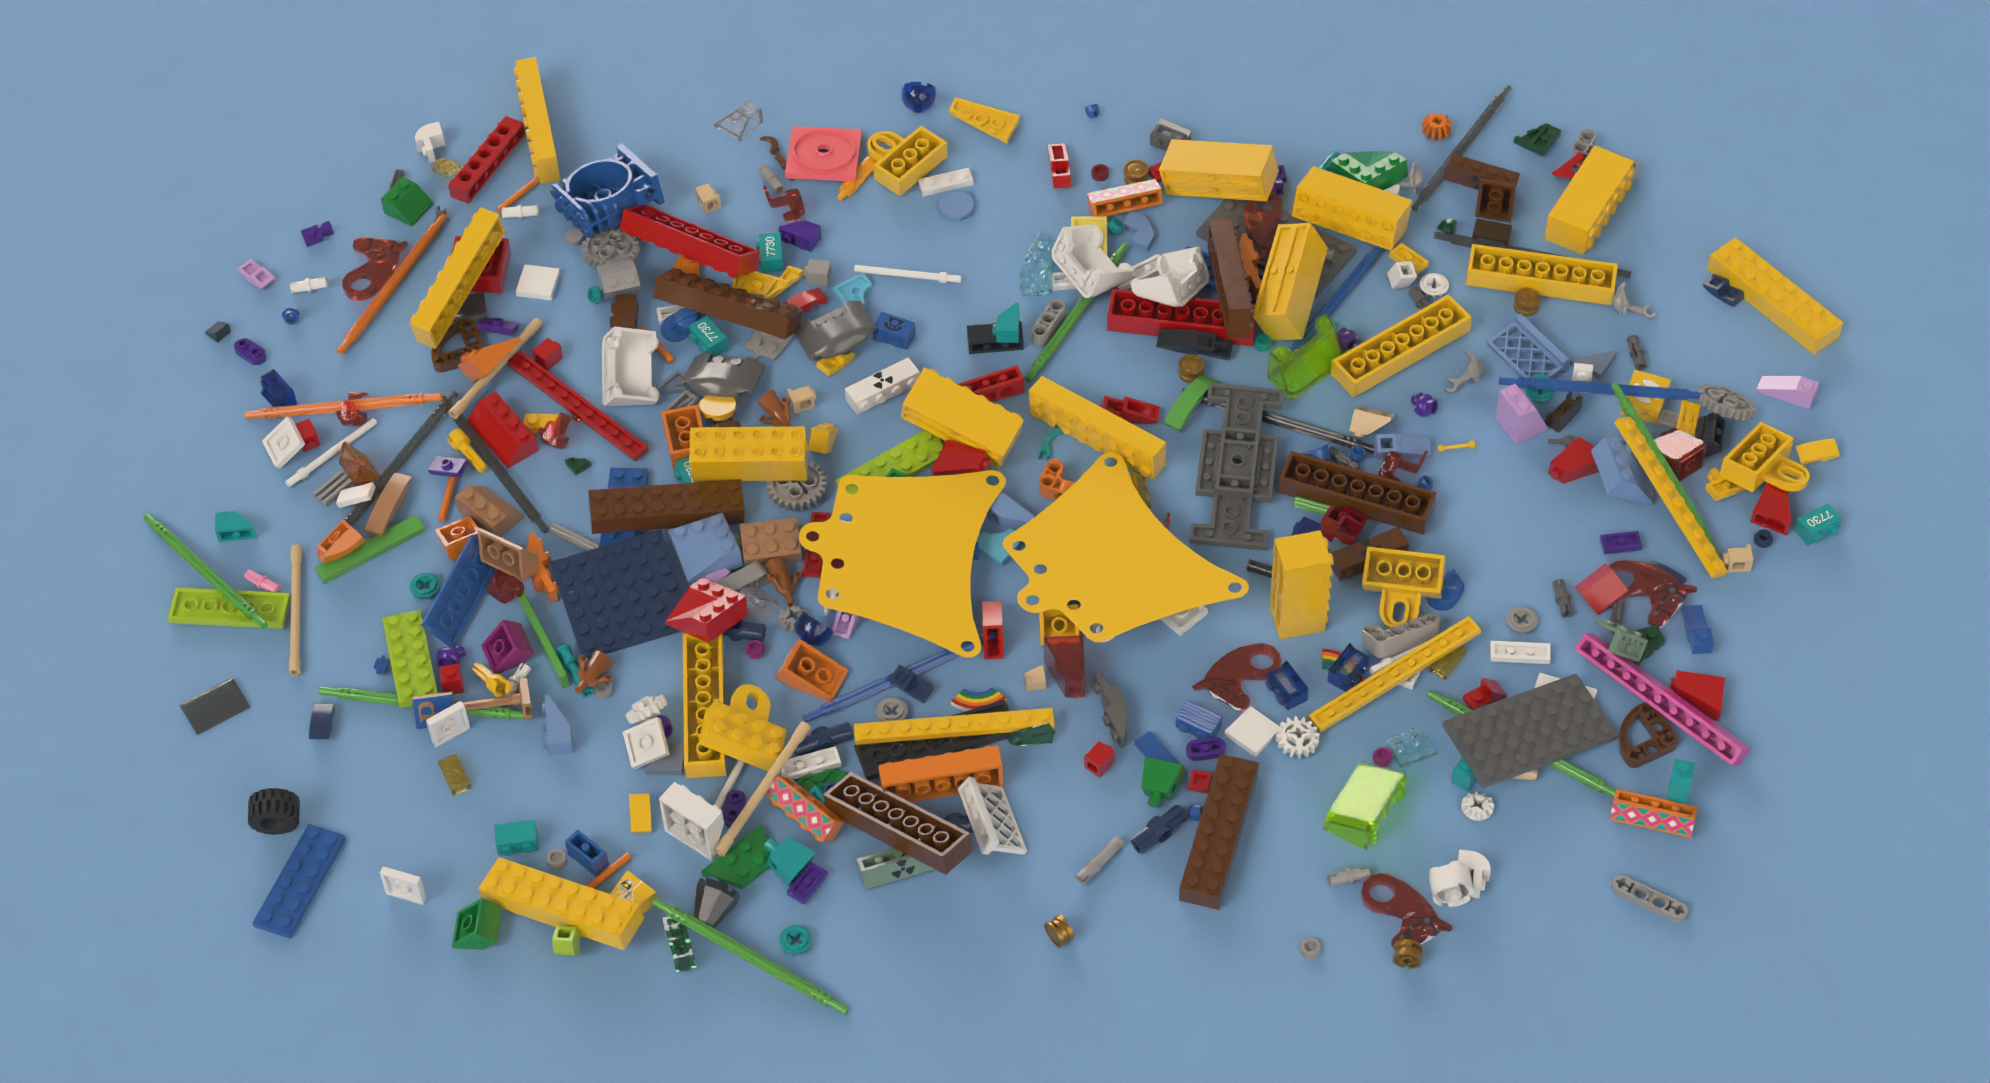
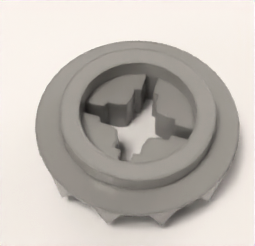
M793 604L790 607L785 606L784 610H780L778 621L780 626L787 631H799L807 626L809 614L802 605L796 606ZM790 614L797 616V621L794 618H790Z
M1519 606L1512 608L1507 613L1506 621L1507 626L1511 627L1512 632L1518 631L1519 634L1522 632L1528 634L1531 630H1535L1538 618L1536 613L1530 608ZM1526 617L1525 623L1522 622L1518 624V620H1522Z
M895 697L882 700L876 708V716L880 722L904 720L908 713L906 703ZM888 710H890V711H894V710H895L896 715H894V714H890V715H889Z

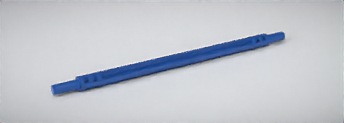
M1376 246L1371 253H1368L1306 327L1303 339H1296L1282 356L1280 363L1272 371L1273 376L1278 377L1284 368L1293 362L1321 328L1324 320L1330 317L1373 265L1383 248Z
M1499 377V385L1511 386L1516 384L1519 388L1616 395L1610 383L1518 377V379ZM1618 384L1625 396L1688 400L1699 399L1700 395L1704 394L1689 391V389Z
M996 629L990 631V640L996 638ZM983 635L979 636V639L981 642V646H983ZM964 641L961 643V648L969 652L974 649V644L970 641ZM945 649L905 668L918 675L960 655ZM892 674L821 705L819 709L803 715L804 721L807 723L822 715L825 717L894 686L889 682Z

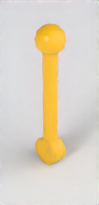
M1471 440L1465 444L1438 445L1437 450L1443 452L1447 449L1463 447L1473 449L1476 446V442Z

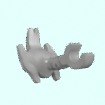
M1411 161L1412 169L1407 181L1398 182L1394 185L1399 184L1400 189L1409 186L1414 188V193H1416L1417 187L1423 182V174L1420 167Z
M1625 282L1617 288L1612 303L1614 308L1619 311L1620 316L1622 313L1625 314L1627 310L1642 314L1647 319L1656 315L1655 312L1652 314L1646 312L1647 308L1651 306L1650 304L1644 307L1629 304L1624 290Z
M1469 351L1464 352L1469 358L1467 373L1456 380L1448 379L1447 382L1452 383L1453 388H1445V392L1452 393L1456 391L1458 386L1464 384L1470 378L1474 379V382L1480 380V376L1483 373V365L1473 353Z

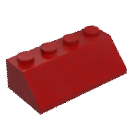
M496 391L482 398L467 420L470 427L507 469L539 451L536 436Z

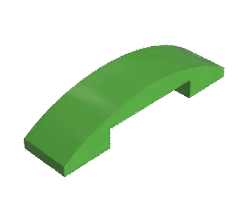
M1201 375L1193 380L1172 406L1164 421V425L1180 432L1190 420L1192 411L1208 393L1209 383L1219 384V382L1205 375Z

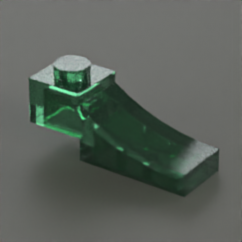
M670 917L662 918L676 973L697 968L686 926Z

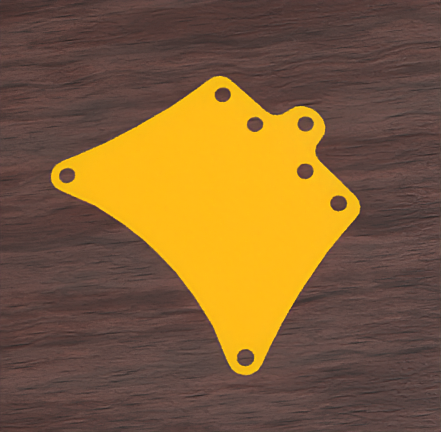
M1114 452L1101 455L1064 494L1040 514L1003 540L1004 549L1029 577L1028 585L1018 593L1019 605L1031 613H1040L1049 609L1060 610L1087 638L1095 642L1106 641L1140 625L1182 611L1242 597L1249 590V585L1244 579L1202 558L1164 527L1144 503L1133 485L1123 457ZM1113 457L1117 460V464L1112 467L1106 466L1104 463L1105 459ZM1017 541H1022L1026 544V547L1021 551L1013 549L1012 545ZM1038 564H1043L1047 567V571L1043 574H1037L1034 572V567ZM1231 583L1241 584L1242 589L1239 592L1234 593L1228 589ZM1035 595L1039 598V602L1036 605H1028L1026 598ZM1070 600H1078L1081 606L1076 610H1071L1067 607V603ZM1094 623H1099L1103 626V631L1092 633L1090 626Z
M995 470L928 477L844 476L838 485L831 518L825 522L808 523L804 525L799 533L801 545L807 550L818 553L823 559L818 591L819 603L829 609L865 617L901 629L966 658L978 655L981 651V642L973 620L970 595L972 559L980 528L987 512L1006 484L1004 475ZM988 476H996L999 479V483L992 486L986 482ZM849 484H854L858 487V492L849 494L846 492L845 487ZM848 513L853 519L850 523H843L839 519L840 515ZM810 531H815L819 534V539L814 542L809 541L806 538V534ZM833 559H842L844 566L840 569L833 568L831 565ZM828 589H836L839 592V597L829 599L826 596V591ZM970 641L974 644V649L966 652L962 650L961 643Z

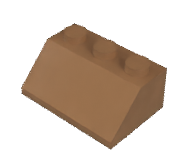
M468 485L455 496L459 512L466 517L471 516L478 527L499 537L503 536L524 518L520 512L487 486Z
M478 529L481 562L522 581H525L539 571L537 554L484 529Z

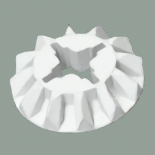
M1430 273L1421 278L1419 286L1421 292H1425L1426 296L1432 295L1434 298L1437 295L1441 297L1443 293H1447L1449 282L1441 274ZM1433 282H1435L1436 285L1435 289L1432 288Z
M1476 791L1472 794L1468 793L1463 798L1461 809L1469 819L1482 821L1492 815L1494 804L1492 798L1486 796V793L1481 794ZM1474 803H1482L1481 808L1478 806L1474 807Z

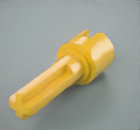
M457 428L449 433L451 438H447V442L456 452H462L479 473L487 470L486 464L470 446V439L463 430Z
M481 663L473 664L472 671L486 683L487 689L493 695L499 698L503 697L502 692L509 694L511 684L500 674H493Z

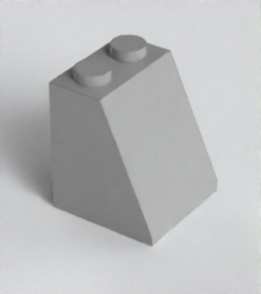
M632 258L596 266L604 301L615 299V295L640 294V281Z

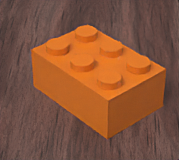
M698 405L661 412L672 468H675V461L689 457L690 428L703 427Z

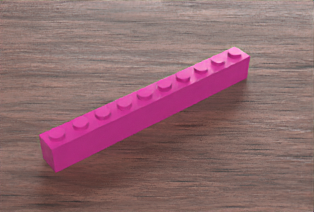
M1584 634L1575 648L1578 653L1731 766L1742 763L1750 751V747L1633 661L1609 652L1610 645L1596 634Z

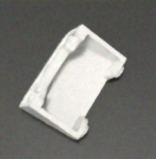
M1096 224L1062 227L1052 248L1054 262L1085 298H1093L1130 280L1135 271L1128 263H1121L1117 268L1100 248L1103 234Z
M1194 247L1162 254L1156 262V268L1160 275L1147 279L1137 278L1130 284L1133 293L1138 297L1173 307H1180L1185 305L1209 282L1210 276L1200 247Z
M614 326L603 337L602 403L604 406L654 405L658 401L659 391L655 386H652L651 353L657 349L659 343L658 338H656V331Z

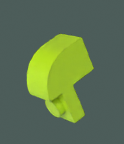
M556 925L552 938L555 955H579V944L582 936L578 935L577 927Z

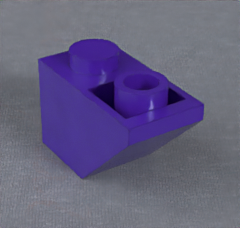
M807 220L779 227L781 241L809 252L814 249L822 238L820 225Z

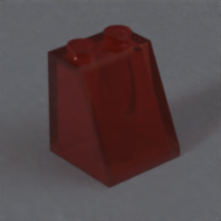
M1674 427L1669 431H1664L1658 438L1654 439L1679 482L1702 468L1707 449L1706 442Z
M1083 635L1044 637V663L1064 696L1071 698L1085 697Z

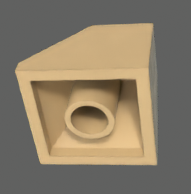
M1358 406L1354 409L1349 431L1354 432L1353 435L1364 437L1393 420L1396 414Z

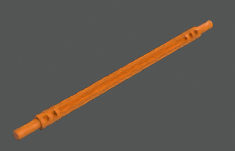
M442 213L436 222L429 226L346 334L345 340L337 349L338 354L343 355L350 344L356 341L439 233L440 227L448 218L445 213Z
M418 393L262 408V410L246 411L244 416L245 419L261 417L263 419L419 405L425 404V402L442 401L443 396L442 393L426 395Z

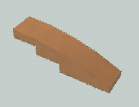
M399 473L392 475L371 512L364 529L365 533L384 537L388 524H392L397 510L400 511L413 479L412 476Z

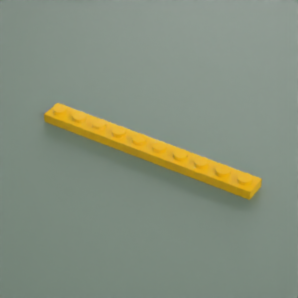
M1631 416L1618 418L1614 422L1707 572L1711 578L1724 577L1728 573L1724 562L1719 558L1714 546L1705 536L1704 530L1699 526L1695 516L1685 504V500L1676 490L1675 484L1666 474L1665 468L1659 463L1654 451L1651 450L1646 442V438L1637 428L1636 422Z
M1470 616L1466 617L1309 714L1308 719L1312 721L1315 727L1317 726V730L1320 733L1481 634V629Z
M1053 708L858 723L854 724L855 745L1055 728Z

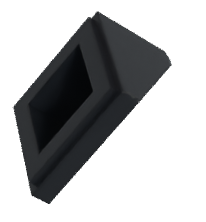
M218 321L205 334L219 342L231 330L228 323Z

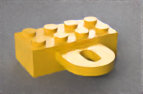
M923 126L917 128L905 139L894 132L881 131L873 134L867 142L869 155L877 161L873 165L874 180L899 196L903 195L918 182V179L923 178L948 157L947 142ZM883 142L890 146L891 149H884L878 143Z
M1762 422L1723 459L1719 475L1751 492H1754L1764 481L1785 491H1800L1807 487L1810 474L1804 466L1787 458L1790 455L1794 437ZM1784 474H1788V475H1790V476H1792V477H1794V478H1796V479H1793V478H1791V477H1789V476H1786V475H1784Z
M1367 547L1362 586L1363 590L1382 592L1379 612L1381 620L1386 627L1392 628L1418 618L1421 597L1441 599L1446 566L1445 555ZM1397 603L1405 605L1404 619L1400 622H1396L1393 619L1394 606Z
M745 684L739 686L732 694L730 706L716 700L710 705L704 715L698 744L769 771L783 751L787 729L768 722L771 705L766 693L757 686ZM747 696H752L755 699L754 710L748 708L746 704Z

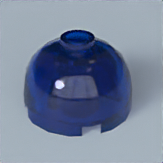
M918 81L905 83L904 88L902 87L901 90L902 101L914 113H922L934 104L936 88L932 84L927 83V86L922 85V82Z
M803 611L795 622L794 629L800 639L816 647L826 644L834 633L833 630Z

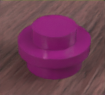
M752 640L746 646V655L749 658L758 659L765 654V646L758 640Z
M1380 747L1374 751L1372 759L1376 765L1385 767L1391 764L1393 755L1389 749Z

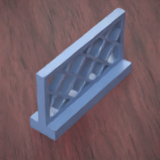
M1521 313L1515 317V321L1487 341V345L1520 377L1530 378L1531 375L1543 374L1552 379L1561 371L1565 373L1569 370V359ZM1516 329L1519 332V336H1509V332ZM1498 340L1505 341V347H1497L1494 343ZM1508 341H1519L1518 347H1507ZM1521 341L1530 342L1532 344L1531 348H1521ZM1507 352H1517V358H1508L1506 356ZM1520 352L1531 353L1530 359H1520ZM1533 353H1541L1544 357L1543 359H1533ZM1519 363L1529 364V370H1521ZM1532 364H1543L1542 370H1531ZM1545 364L1554 365L1556 368L1553 371H1545Z

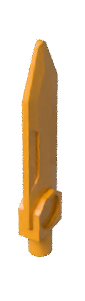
M871 156L864 158L858 165L856 182L844 181L839 187L837 199L842 201L846 196L851 197L871 174L873 165L877 161Z

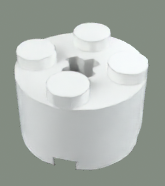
M1452 861L1449 865L1430 869L1429 881L1435 904L1442 906V903H1446L1448 907L1460 906L1470 901L1471 895L1474 896L1470 870L1466 866L1461 865L1460 861Z

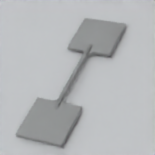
M756 330L743 347L755 353L753 358L755 360L763 356L775 361L794 335L792 334L783 339ZM741 395L733 397L737 408L745 399ZM728 419L721 420V421H719V422L724 423V422H726Z

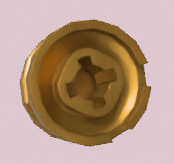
M1141 160L1128 161L1124 166L1125 183L1129 185L1148 181V165Z
M1532 288L1519 289L1515 293L1513 305L1516 313H1521L1526 317L1536 314V311L1539 309L1540 294Z
M1195 354L1183 356L1179 361L1178 375L1180 379L1186 383H1191L1197 377L1204 375L1203 359Z
M1060 914L1056 915L1053 921L1044 923L1047 935L1059 948L1066 941L1070 942L1074 939L1072 927L1068 926V921Z
M1409 939L1399 940L1394 943L1393 963L1401 968L1409 966V969H1412L1422 964V944Z

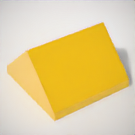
M1068 604L1067 607L1071 610L1078 609V604ZM1049 609L1039 613L1041 645L1080 643L1079 629L1063 612L1057 609Z

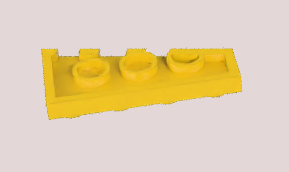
M956 97L949 108L950 115L1006 144L1020 121V115Z

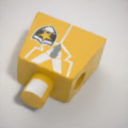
M629 871L623 875L610 893L611 895L640 904L642 913L652 908L653 905L651 903L655 897L657 898L655 890Z

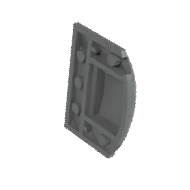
M861 301L842 302V307L811 322L807 319L797 329L795 334L810 361H814L813 357L823 356V359H828L841 355L867 339L866 335L871 329L875 332L876 327Z
M706 352L695 356L681 384L684 387L688 384L691 386L692 391L709 396L738 397V393L748 391V395H752L766 367L761 362L748 356L745 360L739 358L713 356L712 352Z

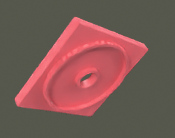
M792 126L785 178L856 182L862 129ZM821 149L829 150L826 153L819 152Z

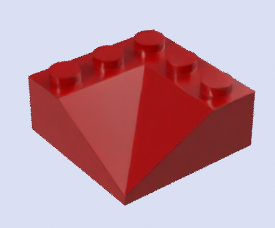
M455 236L451 255L455 244L461 240L462 236ZM508 238L501 239L470 292L502 294L511 257Z
M701 578L688 588L665 623L670 627L710 643L748 616L746 596L708 579Z

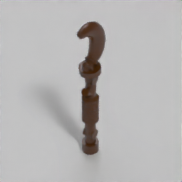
M772 136L760 137L761 141H768L772 144L770 152L772 155H776L775 159L778 160L782 169L785 170L787 162L779 153L778 141Z

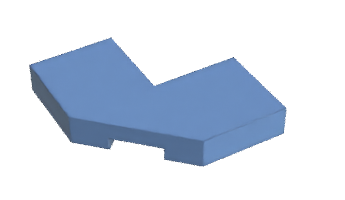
M1130 211L1123 223L1124 228L1136 232L1131 240V245L1148 250L1155 239V233L1146 216Z

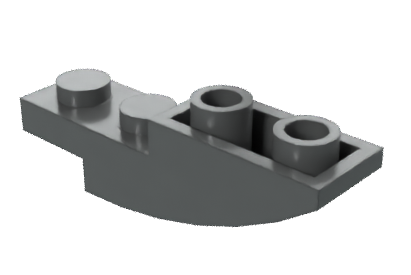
M1102 672L1094 674V683L1092 685L1095 693L1101 696V703L1104 707L1103 723L1106 727L1109 726L1113 741L1118 742L1120 748H1123L1126 742L1127 714L1122 693L1117 684L1109 686Z

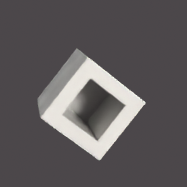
M1412 261L1396 262L1387 272L1392 289L1407 288L1417 278Z

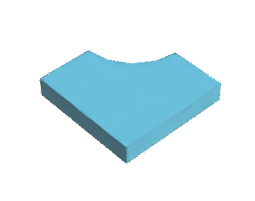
M861 273L833 287L832 290L841 303L861 301L864 308H866L865 296L873 288V284L864 273Z
M1009 528L999 534H990L983 531L976 541L979 545V552L1002 566L1011 557L1003 547V540L1014 530ZM1017 541L1013 543V549L1017 550L1024 542Z

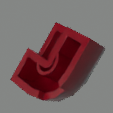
M1332 505L1322 518L1321 531L1331 543L1334 538H1337L1342 543L1351 545L1355 543L1369 517L1346 505L1344 508Z

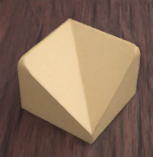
M1043 665L1024 673L1027 691L1046 689Z

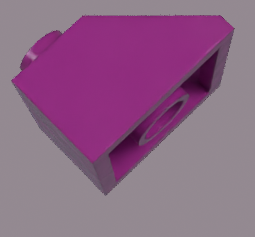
M502 620L481 644L494 674H500L519 667L520 663L524 664L534 653L521 623Z

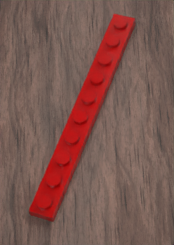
M519 351L507 361L510 368L636 462L649 451L646 444L522 351Z

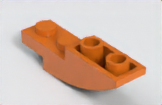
M1242 233L1238 248L1241 249V259L1244 262L1243 270H1246V281H1248L1253 296L1257 300L1262 283L1257 269L1260 257L1258 252L1254 251L1252 239H1249L1246 233Z
M531 532L528 538L527 550L537 554L539 571L533 574L531 579L536 592L544 590L552 604L558 601L557 593L559 592L556 582L551 581L552 576L549 562L552 560L548 551L544 552L541 538H537L534 532Z

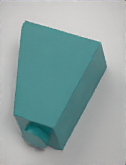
M1675 758L1666 800L1687 804L1695 762Z

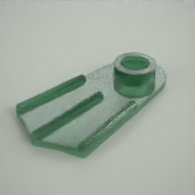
M1047 722L1013 731L1009 734L1008 741L1013 746L1052 744L1056 732Z

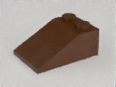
M1480 178L1475 217L1511 223L1516 197V184Z

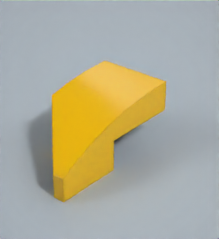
M850 352V354H841L832 358L821 359L817 361L816 367L829 377L848 365L855 358V353Z

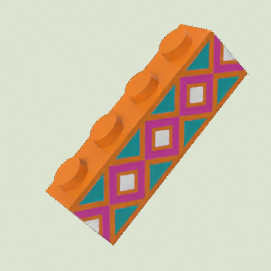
M1156 179L1087 193L1088 209L1093 217L1109 216L1163 204L1161 187Z
M777 775L765 795L771 800L770 803L783 809L787 817L799 822V826L814 834L813 837L819 842H833L845 822L789 776Z
M1616 789L1610 820L1691 838L1698 807Z

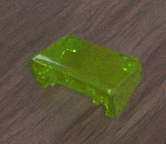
M1325 313L1315 321L1314 326L1319 334L1302 347L1292 352L1289 348L1281 346L1269 353L1267 379L1279 390H1284V395L1289 398L1299 397L1331 373L1332 360L1343 354L1333 321Z

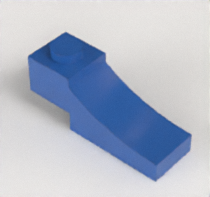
M1702 605L1682 606L1681 611L1687 641L1690 642L1692 654L1712 653L1714 646L1711 628L1707 625Z

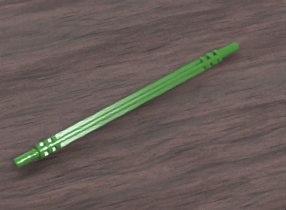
M1122 243L1116 253H1113L1109 258L1116 267L1122 260V255L1129 247L1127 243ZM1082 296L1033 362L1031 370L1024 378L1025 381L1030 383L1038 371L1043 369L1093 298Z
M1618 383L1612 384L1611 388L1619 399L1618 403L1626 417L1631 416L1636 422L1637 428L1646 438L1649 447L1654 451L1659 463L1665 468L1666 474L1675 484L1676 490L1685 500L1688 509L1695 516V520L1704 530L1705 536L1714 546L1720 558L1721 554L1712 541V535L1629 397L1624 395Z
M148 513L143 516V519L160 538L249 620H253L262 629L267 628L268 623L258 615V611L160 521L157 522Z
M321 686L318 690L319 694L337 696L338 699L399 706L397 694ZM497 706L466 711L468 715L508 720L511 718L524 719L522 711H515L507 707Z
M1432 690L1427 694V697L1443 705V708L1456 715L1472 711L1449 697L1445 698ZM1562 759L1549 764L1600 793L1604 792L1614 798L1616 790L1606 785L1607 782Z
M656 897L653 899L651 905L667 913L668 917L825 1007L830 1006L844 1015L847 1014L849 1008L834 1000L832 995L676 906H670Z

